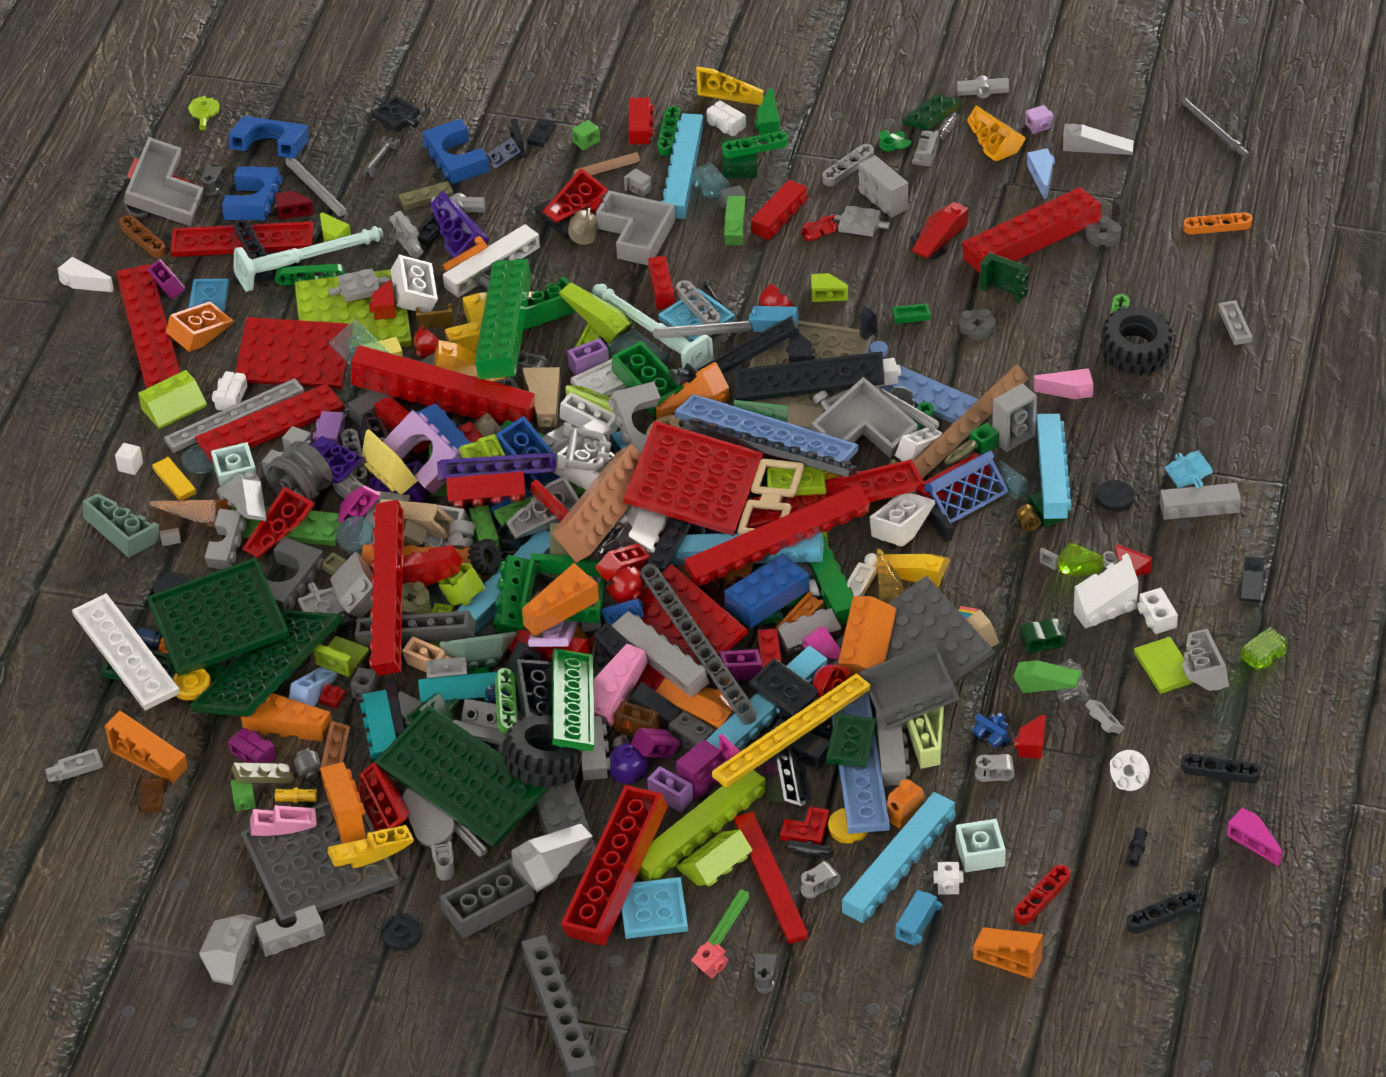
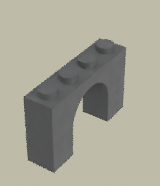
M283 537L274 549L276 563L293 568L298 573L290 580L284 582L266 580L280 612L290 610L295 606L298 598L305 593L308 584L312 583L319 571L322 570V563L325 561L323 550Z

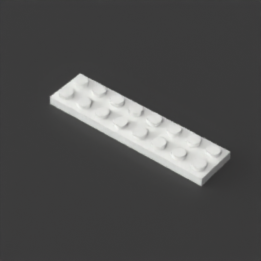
M107 593L72 610L73 616L145 711L179 694L178 686Z

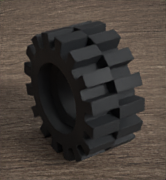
M487 538L474 542L470 545L471 549L467 552L470 554L467 556V559H471L469 563L473 565L478 575L484 576L499 571L500 562L504 561V558L501 557L503 551H499L501 547L500 545L496 546L497 542L493 541V539ZM483 551L488 557V563L484 559Z

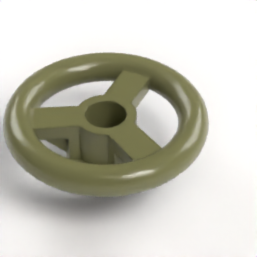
M970 440L956 448L945 458V464L951 465L957 461L959 463L972 456L970 452L976 447V441Z

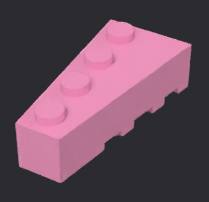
M626 644L593 680L594 717L601 716L602 724L606 723L607 726H613L649 662L644 650Z

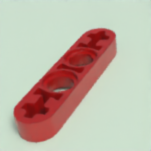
M1065 865L1053 867L1015 907V921L1021 925L1031 923L1069 883L1070 869ZM1046 885L1053 886L1054 889L1052 891H1046L1043 889V887ZM1038 898L1042 902L1040 904H1033L1031 900Z

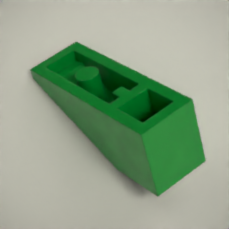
M772 88L768 89L757 111V119L754 120L755 130L759 131V135L780 131V120Z

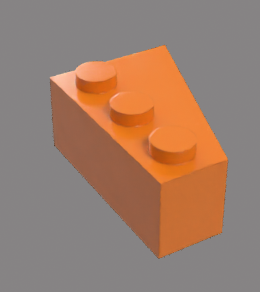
M983 927L973 946V959L1033 979L1042 961L1043 934Z

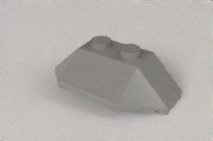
M239 914L213 922L199 955L214 982L228 985L234 984L256 935L255 925L261 924L262 918Z

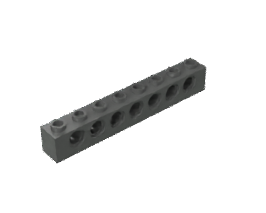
M546 935L521 941L525 962L567 1076L595 1077V1069L598 1068L595 1056L590 1055L592 1050L589 1040L584 1039V1026L582 1023H578L579 1014L577 1007H572L573 998L571 991H566L565 986H567L565 975H560L559 970H561L559 959H554L553 954H555L553 943H548Z

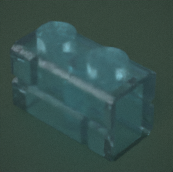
M711 162L693 170L694 177L692 179L696 187L699 186L704 196H708L712 201L721 197L720 190L730 188L729 181Z

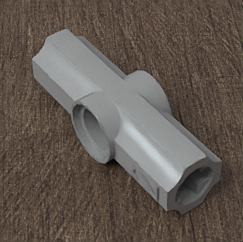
M978 76L975 80L957 81V96L977 95L979 98H987L991 94L1009 93V79H989L986 76Z
M456 193L450 197L464 212L485 213L484 197H466L462 193Z

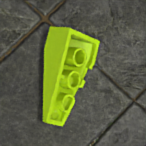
M572 282L558 293L609 344L633 325V322L621 310Z

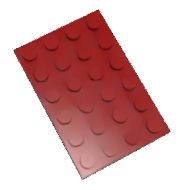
M247 317L235 374H245L247 383L281 385L295 378L302 387L317 388L328 384L332 389H343L354 325L351 323Z

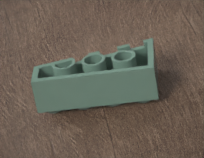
M98 493L82 501L83 518L126 556L131 557L160 542L159 524L155 522L149 523L145 517L132 514L131 510L126 507H118L116 502Z

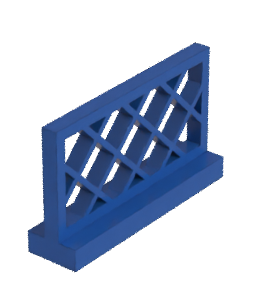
M991 450L925 485V492L930 493L932 499L935 500V504L944 515L948 517L946 513L947 507L956 509L955 516L949 519L950 523L1009 492L992 459L994 455ZM984 466H990L992 470L991 477L982 474ZM969 474L978 476L976 485L967 482ZM981 478L989 480L988 489L979 487ZM955 482L962 484L960 493L952 491ZM993 482L999 484L1002 492L995 493L991 491ZM966 486L974 488L972 498L964 495ZM940 490L947 492L945 502L939 500L936 492ZM978 490L986 493L985 501L982 502L976 499ZM951 494L959 497L957 506L949 503ZM963 499L971 501L968 510L961 508Z

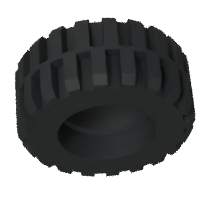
M1129 305L1128 308L1121 307L1106 318L1102 330L1100 349L1102 350L1103 357L1110 365L1113 364L1115 369H1121L1127 374L1129 372L1134 373V375H1140V373L1149 374L1151 370L1154 372L1162 367L1169 358L1173 330L1168 320L1163 318L1161 313L1154 312L1152 308L1147 309L1141 305L1138 307H1134V305ZM1138 336L1146 339L1149 343L1135 344L1127 341L1124 337Z
M532 715L530 718L524 717L520 721H516L508 729L503 762L509 773H512L513 777L517 780L521 779L525 784H533L534 787L544 786V788L558 787L562 783L566 784L575 778L580 768L583 751L552 745V718L548 717V715Z

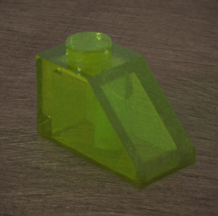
M1071 542L1058 556V570L1065 574L1078 577L1103 571L1104 556Z

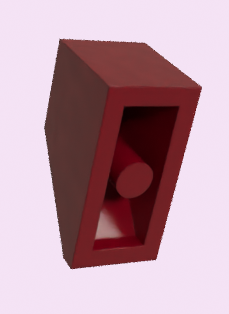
M294 191L275 193L279 220L314 215L312 199Z

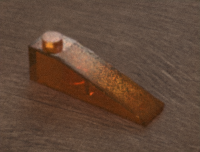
M228 500L149 501V505L198 523H206V527H215L219 509L231 510L233 507L228 505Z

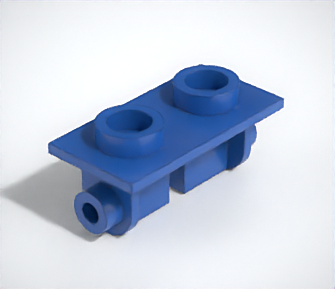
M638 598L601 609L606 623L608 622L610 625L628 611L634 616H645L642 610L644 608L643 601H639Z

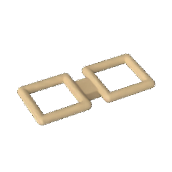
M771 459L760 460L751 492L762 494L760 501L748 500L746 502L737 530L739 535L754 530L753 528H746L753 508L781 510L780 518L790 514L791 505L781 502L783 497H794L796 495L804 470L803 463ZM766 467L794 469L795 473L790 488L760 487Z

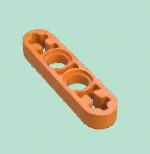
M1242 212L1189 217L1184 220L1183 231L1193 235L1246 230L1252 226V215ZM1228 221L1230 222V224H1224L1222 222ZM1205 223H1212L1213 225L1208 226Z

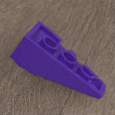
M441 191L431 203L436 221L439 222L441 228L440 233L445 240V248L453 258L475 246L474 238L477 236L482 237L485 243L490 240L445 192Z

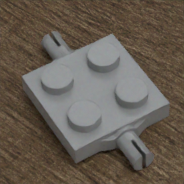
M846 206L842 215H835L833 222H840L838 232L872 237L878 228L889 230L890 222L880 221V210L856 206Z
M401 211L395 212L389 218V221L396 229L397 240L409 255L416 259L423 253L417 239L419 232L416 226H412L407 216H404Z
M364 269L338 276L339 287L328 290L330 296L341 294L345 302L371 297L379 289V285L385 284L389 277L377 278L373 269Z
M312 582V585L311 583L308 584V589L311 593L298 598V604L301 610L305 612L338 614L341 611H346L338 601L333 587L318 590L316 584Z

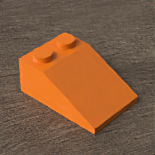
M209 301L171 314L166 333L191 352L204 347L231 326L234 320Z

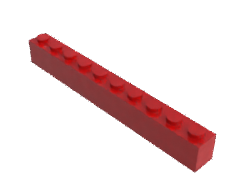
M858 484L686 558L685 569L696 586L700 584L705 585L716 577L726 576L732 570H740L746 564L758 562L769 554L775 555L783 548L793 547L799 541L809 540L820 532H828L836 525H844L850 519L866 515L869 512L870 502Z
M398 500L375 504V512H373L375 528H373L375 542L372 545L374 576L371 577L373 592H371L373 602L371 617L373 620L370 625L372 657L369 658L371 669H374L378 676L401 672L404 509Z

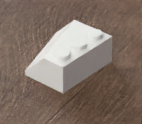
M578 436L574 461L596 463L600 442L597 440L593 441L588 437ZM567 445L556 456L554 473L560 477L565 476L568 481L587 490L607 464H604L601 469L596 471L565 467L564 470H557L559 454L567 455ZM611 451L609 453L608 463L614 456V454Z
M630 505L617 521L622 524L629 522L633 527L629 533V538L623 542V547L639 543L647 553H654V543H658L660 539L658 534L664 530L669 517Z
M1128 553L1123 555V560L1117 564L1111 563L1106 566L1107 570L1100 575L1094 574L1075 586L1074 614L1085 629L1137 608L1138 579Z

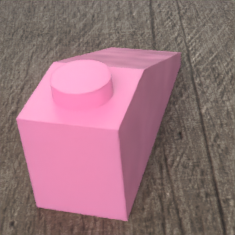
M1089 368L1035 375L1034 392L1070 399L1093 397V381Z

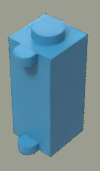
M753 306L752 313L749 314V324H752L753 332H763L792 316L798 326L797 307Z
M916 891L896 924V939L914 946L922 941V933L936 910H940L942 904L937 901L936 896L928 892Z

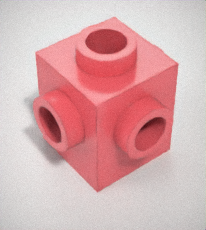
M707 941L698 949L691 961L713 979L718 972L725 968L729 959L723 955L726 951L719 944L716 943L713 946Z

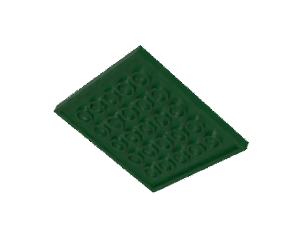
M257 558L147 596L149 606L178 677L290 637L288 628Z

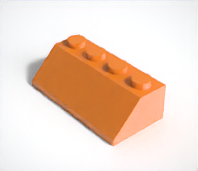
M853 596L838 665L847 668L851 676L856 673L862 676L861 671L885 662L897 609L871 596Z

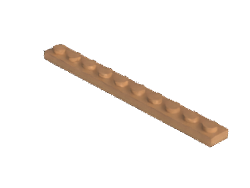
M1018 364L1011 368L913 460L922 479L968 437L971 431L975 430L993 413V399L1022 383L1024 384L1029 379Z

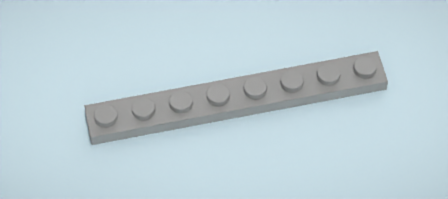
M294 378L165 436V443L175 453L195 444V436L302 394L304 389Z

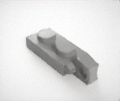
M92 749L58 760V763L53 767L45 769L48 782H54L103 768V763L97 749Z

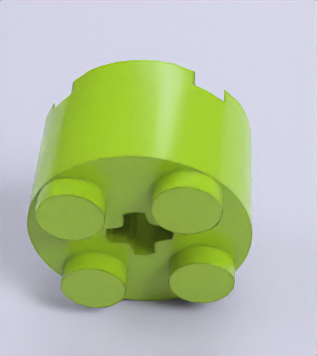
M470 563L461 564L459 573L440 580V584H438L452 606L461 603L463 606L468 605L472 602V597L485 589L482 580Z

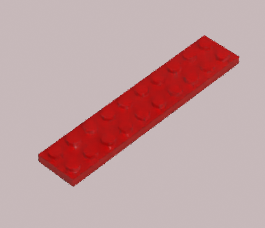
M151 264L116 271L146 389L180 373L171 337L166 333L167 322L156 282L147 271Z
M912 459L857 472V474L850 477L841 476L825 480L826 494L783 497L781 503L791 505V514L858 484L861 486L869 502L925 489V483ZM761 496L755 497V498H751V499H747V501H748V500H759V501H760ZM753 508L746 528L756 529L780 518L782 511Z

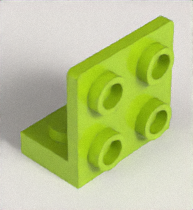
M338 636L328 646L319 644L314 649L316 665L348 677L353 674L369 653L368 647Z

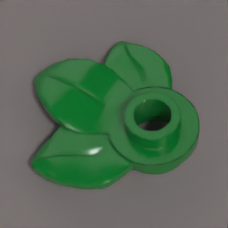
M883 130L878 135L880 140L879 147L885 152L905 149L912 143L911 140L905 139L903 131L890 134L888 131Z

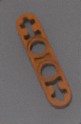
M125 215L120 218L121 230L152 257L160 258L166 254L164 242L135 217Z

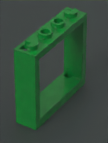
M531 553L521 610L532 600L537 573L562 574L575 563L588 576L601 577L599 571L595 568L601 560L595 559L591 562L586 557L576 563L571 556ZM602 577L600 579L599 601L596 602L595 607L589 606L563 621L600 623L607 580Z

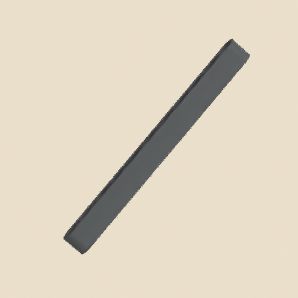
M653 564L645 565L641 570V576L701 665L707 670L708 675L739 720L745 725L752 724L757 718V713L750 700L659 569Z

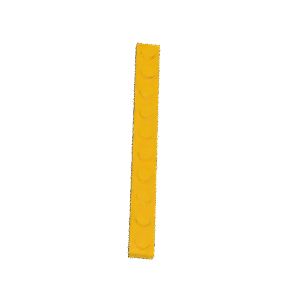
M856 673L714 769L712 777L727 788L868 692L870 684Z

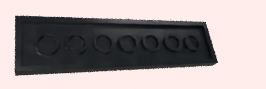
M883 352L736 369V398L741 401H755L819 393L824 390L826 392L852 388L863 377L873 386L885 385Z

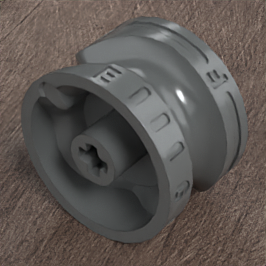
M295 441L290 444L281 456L275 457L265 467L266 479L277 496L283 487H286L313 501L320 494L318 491L330 486L333 480L331 469L323 456L311 445L302 441Z

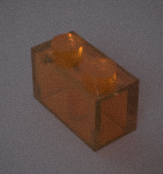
M621 701L613 714L615 730L631 736H635V733L640 728L659 729L658 712L645 707Z

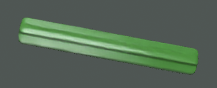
M740 890L710 936L708 941L713 946L716 943L719 945L722 943L749 899L747 891Z

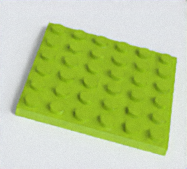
M391 269L373 271L377 278L388 276L389 280H392ZM338 276L295 282L299 320L351 323L354 325L349 354L355 353L358 345H365L397 337L400 347L412 346L407 309L396 306L395 295L396 318L374 320V313H370L369 302H372V296L345 302L341 294L330 296L328 289L339 287Z

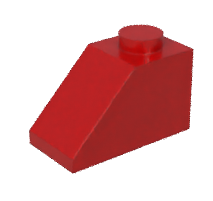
M388 280L371 295L372 302H369L370 313H374V320L396 318L392 280Z
M1041 715L1020 728L1019 737L1015 736L1014 749H1018V757L1042 759L1046 715Z

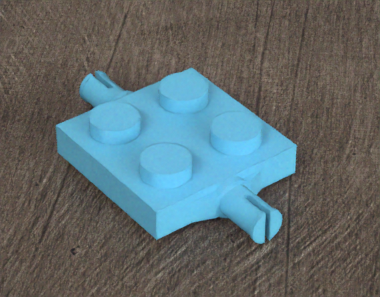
M1199 450L1191 452L1185 457L1178 453L1179 456L1175 455L1176 461L1165 466L1167 474L1177 488H1183L1190 484L1200 488L1199 485L1203 486L1201 479L1213 473L1211 466Z

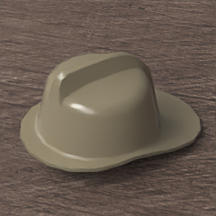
M588 208L587 210L578 211L571 217L568 234L574 242L580 245L591 244L596 236L597 221L596 216Z

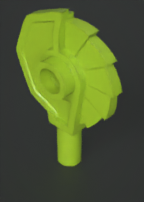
M206 96L194 99L188 106L192 117L200 120V130L206 129L209 118L218 114L220 109L217 100L206 98Z

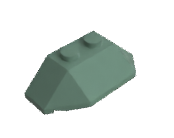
M510 632L440 642L438 647L442 648L447 656L451 658L466 656L467 669H475L478 666L484 665L492 667L500 663L508 652L510 644L516 638L517 633Z

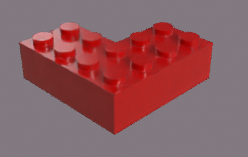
M523 471L446 478L448 501L451 507L466 510V506H485L489 504V501L492 504L503 503L505 499H510L511 502H520L522 498H526Z

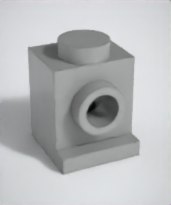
M635 168L624 177L625 191L628 192L630 190L644 197L652 191L651 177Z

